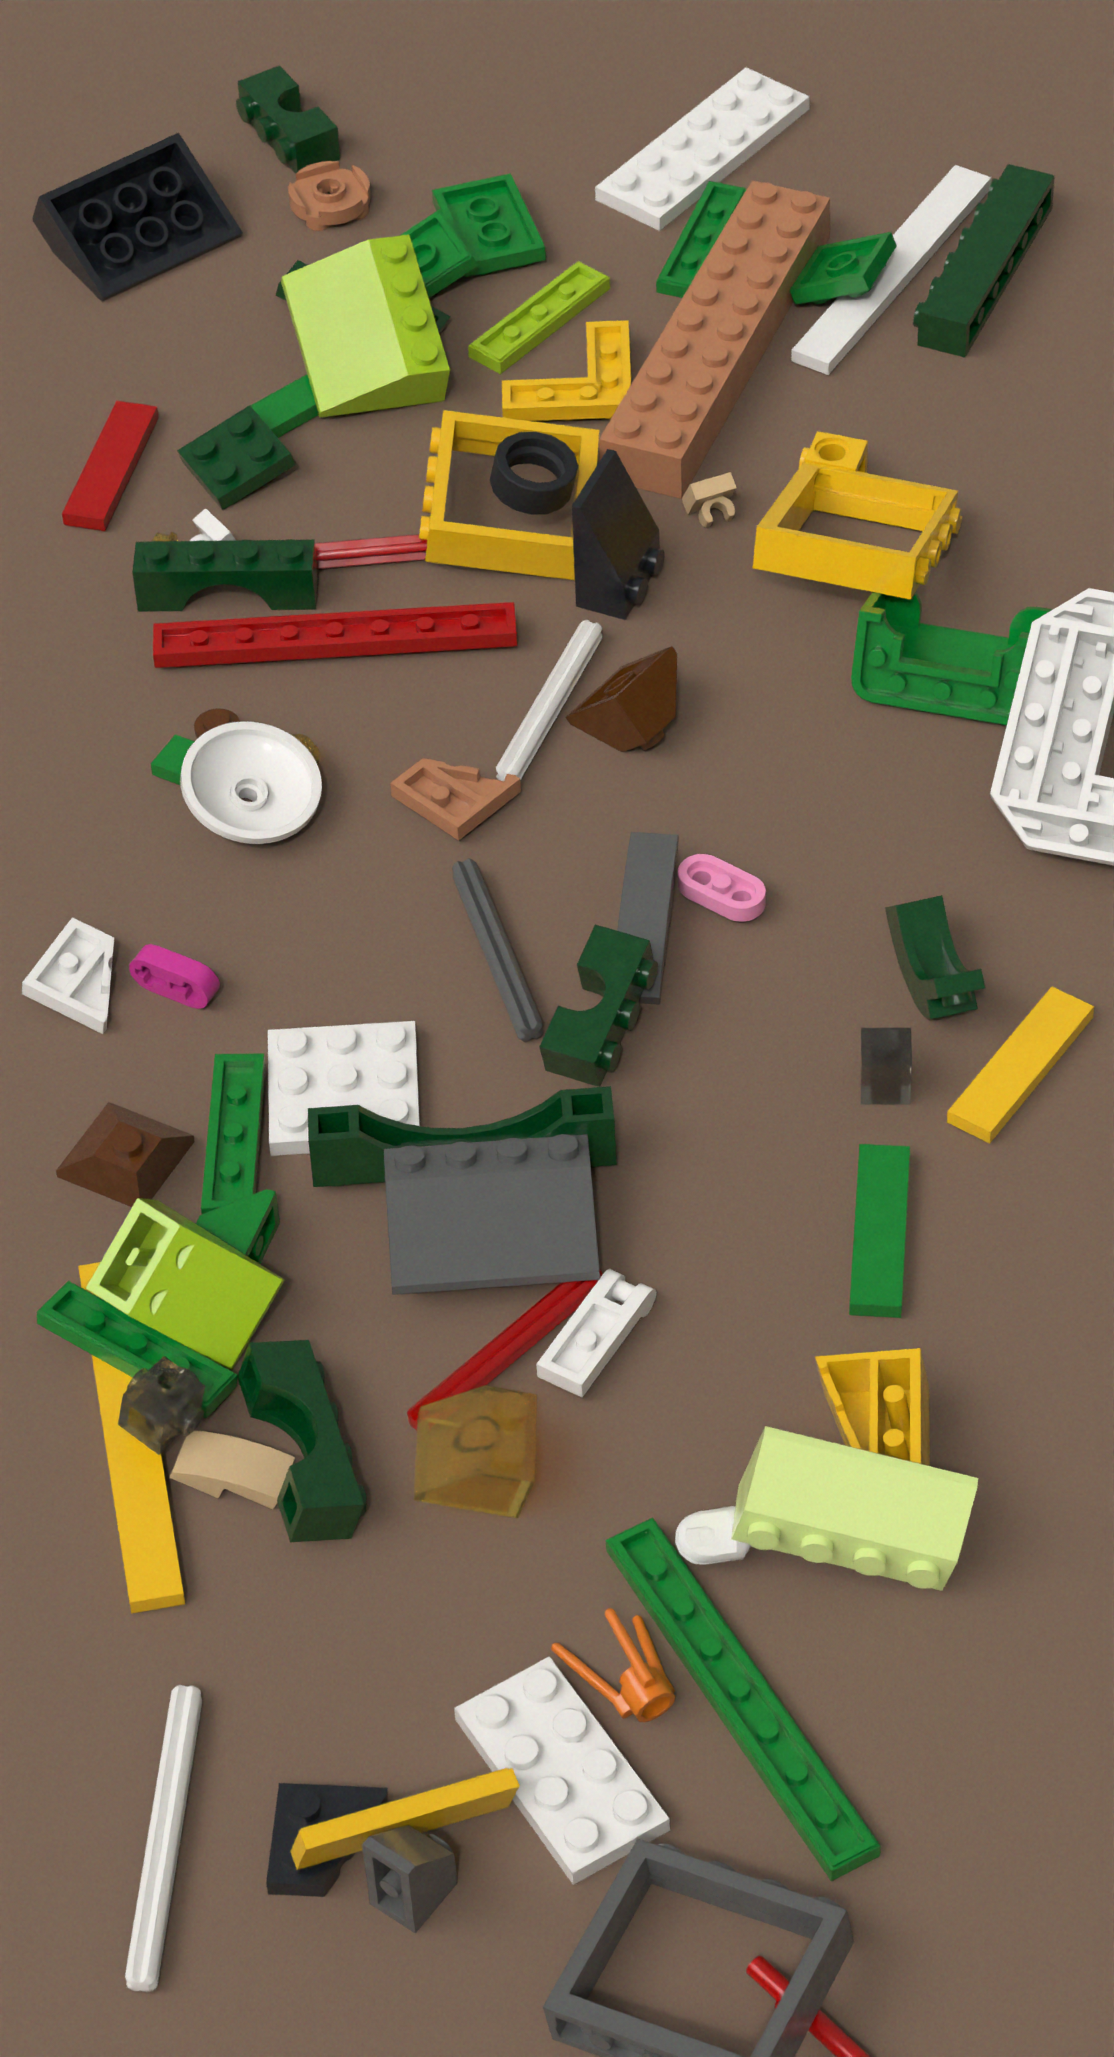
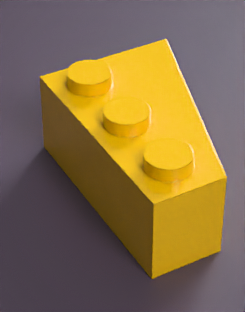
M921 1348L815 1356L823 1391L845 1446L930 1466L929 1383Z

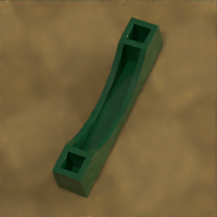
M611 1086L560 1090L543 1103L517 1116L491 1124L465 1128H430L405 1124L380 1116L360 1105L308 1108V1142L313 1187L385 1182L384 1149L401 1148L404 1146L447 1145L456 1142L502 1141L508 1138H543L561 1134H587L591 1168L617 1165Z

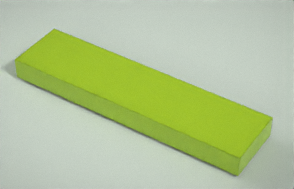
M577 261L468 345L469 358L502 374L610 289V277Z

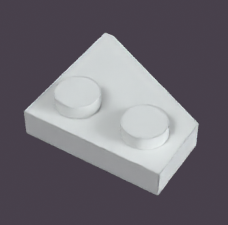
M72 917L22 982V994L103 1034L107 1029L114 937Z

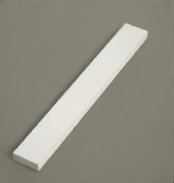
M955 165L894 233L893 238L897 247L874 282L872 289L858 297H850L849 295L839 296L791 350V361L829 375L989 192L991 177Z

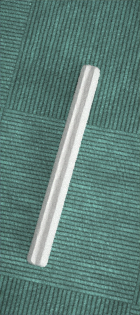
M178 1685L171 1691L125 1973L127 1987L133 1991L151 1992L158 1986L202 1706L201 1691L193 1685L188 1687Z

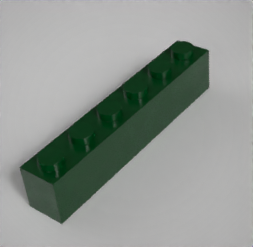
M1007 164L1000 178L993 179L989 188L988 198L985 203L980 202L978 204L970 228L964 227L959 239L958 248L955 252H949L941 276L934 277L926 301L919 302L916 307L913 326L918 327V346L964 358L967 356L1053 209L1055 175Z

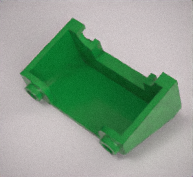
M872 592L859 610L851 673L852 687L858 696L873 703L1007 725L1032 622L1053 609L1026 607L1020 610L1012 619L1009 636L1003 637L920 623L922 604L916 592L911 599Z

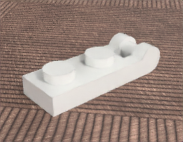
M611 1269L606 1270L537 1362V1377L583 1397L641 1317L644 1318L650 1312L656 1299V1290L642 1283L634 1286L625 1282L624 1275ZM618 1300L622 1302L623 1305H619L615 1303V1301Z

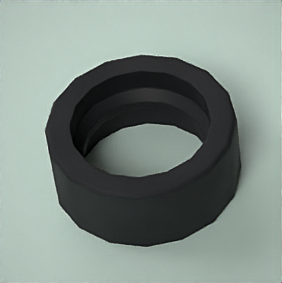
M519 432L506 437L497 446L490 476L491 487L499 500L515 511L530 515L549 514L562 509L570 501L578 463L573 451L554 436L540 432ZM518 464H534L551 471L558 479L551 482H533L518 476L510 467Z

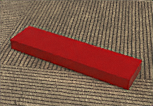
M116 400L62 512L64 525L106 531L159 418L157 406Z

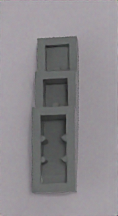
M631 832L617 931L650 940L653 959L658 963V970L652 987L649 990L644 989L638 1002L643 1004L660 1005L663 969L666 965L669 927H671L679 836L675 834Z

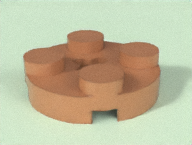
M336 161L318 162L302 168L296 173V181L293 184L290 182L288 186L291 210L297 217L306 221L309 229L316 231L325 230L330 225L365 218L369 213L371 193L369 178L363 170L351 165L352 171L341 169L339 162Z

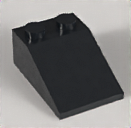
M607 449L572 505L576 607L626 620L634 605L642 603L646 594L647 584L652 575L657 576L660 573L665 554L664 550L660 549L659 528L617 452Z

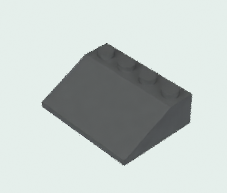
M561 1134L543 1138H508L502 1141L456 1142L447 1145L404 1146L401 1148L384 1149L392 1295L600 1280L587 1134Z

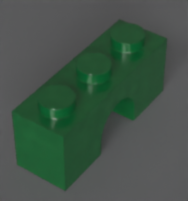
M280 65L238 81L239 99L236 100V107L241 119L253 126L260 140L263 143L267 142L276 152L279 161L282 164L286 163L295 174L302 168L314 163L341 160L338 127L319 106L301 112L299 85Z
M595 924L579 958L577 968L582 989L603 996V999L593 1008L583 1011L558 1006L539 1048L545 1071L600 1087L607 1071L613 1072L619 1062L621 1055L620 1041L625 1030L631 1031L636 1024L640 1010L638 1001L643 990H649L652 987L657 975L658 963L653 959L650 940Z

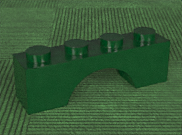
M315 539L136 542L132 575L138 612L183 611L188 599L197 591L209 586L223 584L236 585L253 591L268 604L271 610H316L319 578Z
M309 1340L250 1342L237 1376L250 1418L268 1422L285 1431L297 1443L304 1456L303 1460L289 1466L277 1498L290 1543L351 1539L359 1517L363 1516L366 1511V1492L362 1484H357L352 1469L351 1447L347 1442H343L338 1428V1409L334 1401H329L324 1386L325 1373L322 1363L316 1361Z

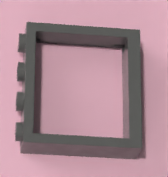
M637 1839L543 2006L552 2039L600 2057H744L587 2000L651 1884L812 1939L751 2057H795L854 1943L847 1909L841 1908L836 1902L825 1897L811 1898L791 1891L773 1879L758 1880L736 1872L725 1863L719 1861L708 1863L685 1855L681 1850L665 1843L655 1845Z

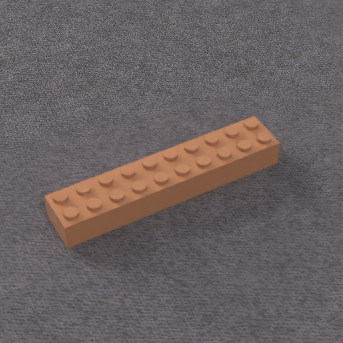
M751 181L599 438V459L601 460L607 449L616 451L636 488L682 499L794 302L789 291L817 246L825 245L830 238L829 197L775 186L771 183Z

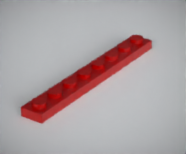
M514 602L153 623V660L155 668L517 646Z

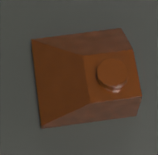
M671 646L621 666L565 718L570 725L620 752L638 746L642 750L652 747L665 736L662 729L676 717L678 653Z
M108 1102L57 1168L56 1175L65 1181L133 1207L137 1198L152 1199L195 1142L194 1135Z

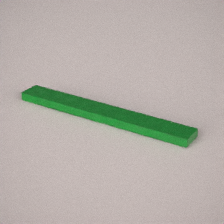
M650 1518L607 1539V1553L830 1881L880 1857V1844L654 1518Z

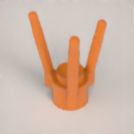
M612 1608L605 1610V1617L632 1665L619 1679L622 1685L620 1693L558 1642L552 1644V1651L608 1699L622 1719L628 1718L634 1713L639 1722L651 1721L664 1714L675 1701V1689L665 1675L643 1618L639 1615L633 1617L632 1623L647 1663L643 1661L615 1610Z

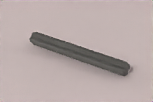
M469 858L464 862L457 861L452 867L454 882L516 1034L524 1042L532 1038L538 1039L543 1034V1022L479 867L474 860Z

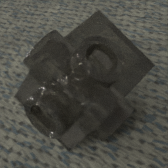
M164 1356L150 1370L142 1368L131 1379L122 1397L118 1425L159 1455L180 1434L184 1437L190 1435L201 1422L204 1415L201 1406L205 1385L200 1383L196 1375L189 1369L177 1366Z

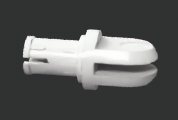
M736 1506L698 1511L685 1517L678 1525L675 1536V1544L680 1555L691 1563L701 1565L743 1560L749 1551V1547L752 1546L747 1543L731 1540Z

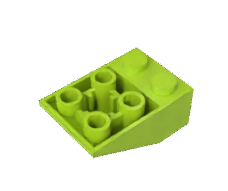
M137 1198L86 1289L128 1316L233 1370L285 1280L159 1200Z

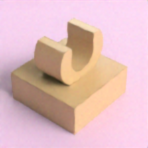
M731 472L690 484L682 497L687 515L699 511L698 518L704 528L710 527L713 523V517L710 513L711 508L721 510L726 522L731 521L735 514V508L730 498L737 487Z

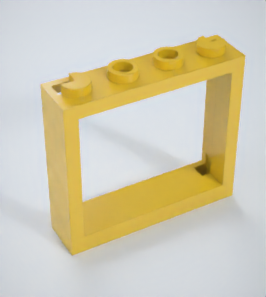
M443 410L441 428L432 427L429 453L438 454V456H429L426 483H434V487L425 486L422 512L431 513V516H421L419 539L428 540L425 562L575 580L573 526H571V537L444 521L451 452L453 450L495 456L497 446L506 437L516 433L540 432L552 435L564 442L575 454L578 463L574 492L575 501L597 466L600 430Z
M804 461L757 525L752 568L911 599L920 584H927L931 567L937 568L941 550H948L952 533L958 534L962 516H960L961 509L956 508L958 490ZM816 510L923 532L911 551L904 552L799 530L811 512Z

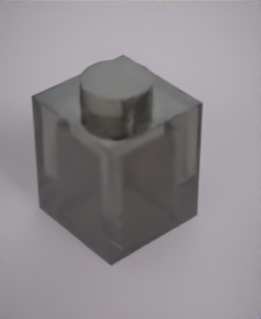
M861 1028V1105H911V1028Z

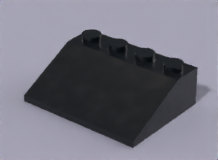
M179 133L39 196L32 218L52 252L102 302L231 242L243 234Z

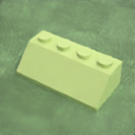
M765 1426L738 1485L731 1540L747 1543L760 1550L772 1549L801 1556L805 1560L814 1563L826 1562L854 1569L863 1575H879L908 1582L917 1588H933L942 1591L958 1562L978 1487V1478Z

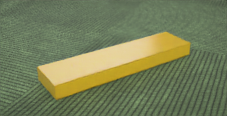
M1051 986L947 1111V1123L990 1144L1093 1019L1094 1006Z
M504 1768L300 1829L290 1852L296 1869L299 1870L363 1851L362 1844L369 1836L409 1825L423 1833L507 1808L519 1788V1783L513 1768Z

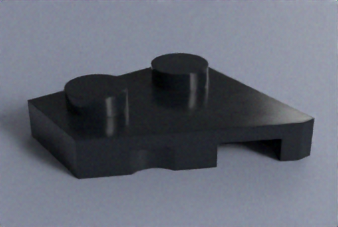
M279 1783L266 1879L268 1894L325 1897L339 1878L341 1866L346 1861L352 1859L355 1853L297 1870L290 1851L300 1829L389 1803L388 1788Z

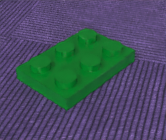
M511 173L432 190L433 204L436 211L441 210L478 264L477 267L465 274L466 277L484 275L497 270L526 266L530 263L546 260L545 245Z

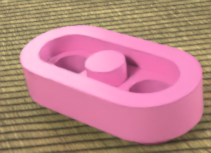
M696 854L687 857L678 867V888L681 894L689 900L738 922L753 920L763 913L766 905V889L759 878L708 854Z

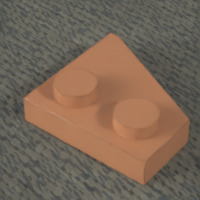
M426 758L419 760L390 783L391 796L458 841L521 792L520 778L516 775L507 774L504 781L480 777L479 768L463 765L450 766L445 762Z

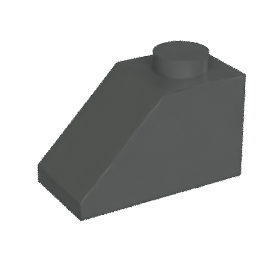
M409 1825L369 1836L362 1844L370 1905L416 1934L457 1885L453 1851L438 1836L434 1834H427L425 1836Z

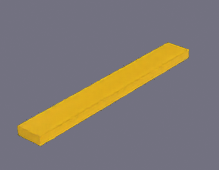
M100 1262L78 1266L81 1288L88 1292L90 1291L86 1289V1286ZM92 1355L131 1614L184 1605V1592L151 1389Z

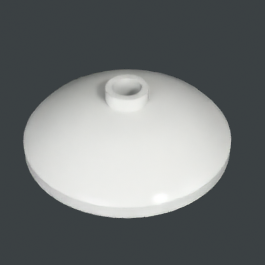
M258 722L227 723L201 735L187 751L180 776L184 800L199 822L224 838L248 844L277 842L299 832L314 816L322 791L320 770L309 750L289 733L274 726ZM242 798H248L253 802L244 801Z

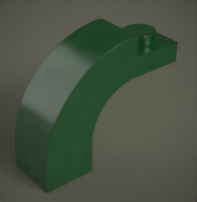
M942 895L885 907L901 973L911 997L921 1014L927 1019H934L978 1009L974 991L985 988L982 969L967 970L960 961L951 937Z

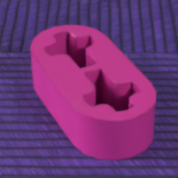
M145 945L129 964L130 974L140 986L192 1008H204L220 989L218 977L208 966L157 945Z

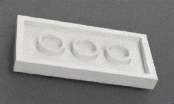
M550 1656L454 1708L456 1722L491 1771L513 1768L519 1783V1788L513 1798L514 1803L573 1885L628 1855L637 1839L651 1842L670 1831L669 1817Z

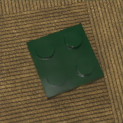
M250 405L177 450L184 465L222 510L296 465L289 450Z

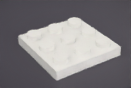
M415 1021L268 1030L270 1155L310 1153L308 1142V1108L360 1105L380 1116L405 1124L420 1126Z

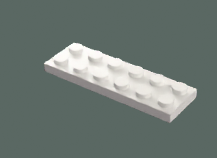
M745 67L595 187L596 201L660 231L700 199L709 181L720 183L809 110V96Z

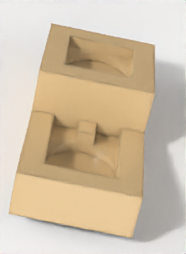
M188 1430L169 1478L216 1498H219L222 1491L226 1489L274 1509L289 1466L293 1464L295 1457L245 1439L212 1432Z

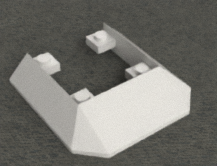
M1088 588L1032 622L990 796L1026 849L1114 866V778L1099 776L1114 715L1113 592Z

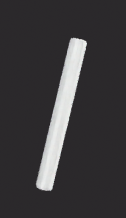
M584 620L577 627L497 764L496 771L498 774L496 776L498 780L504 781L507 774L516 775L520 780L523 777L603 638L601 634L602 627L599 623Z

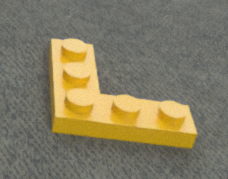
M629 320L586 322L588 377L502 380L503 418L526 421L611 419L631 386Z

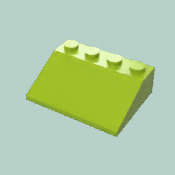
M410 235L368 239L282 276L281 283L320 418L445 401L450 368Z

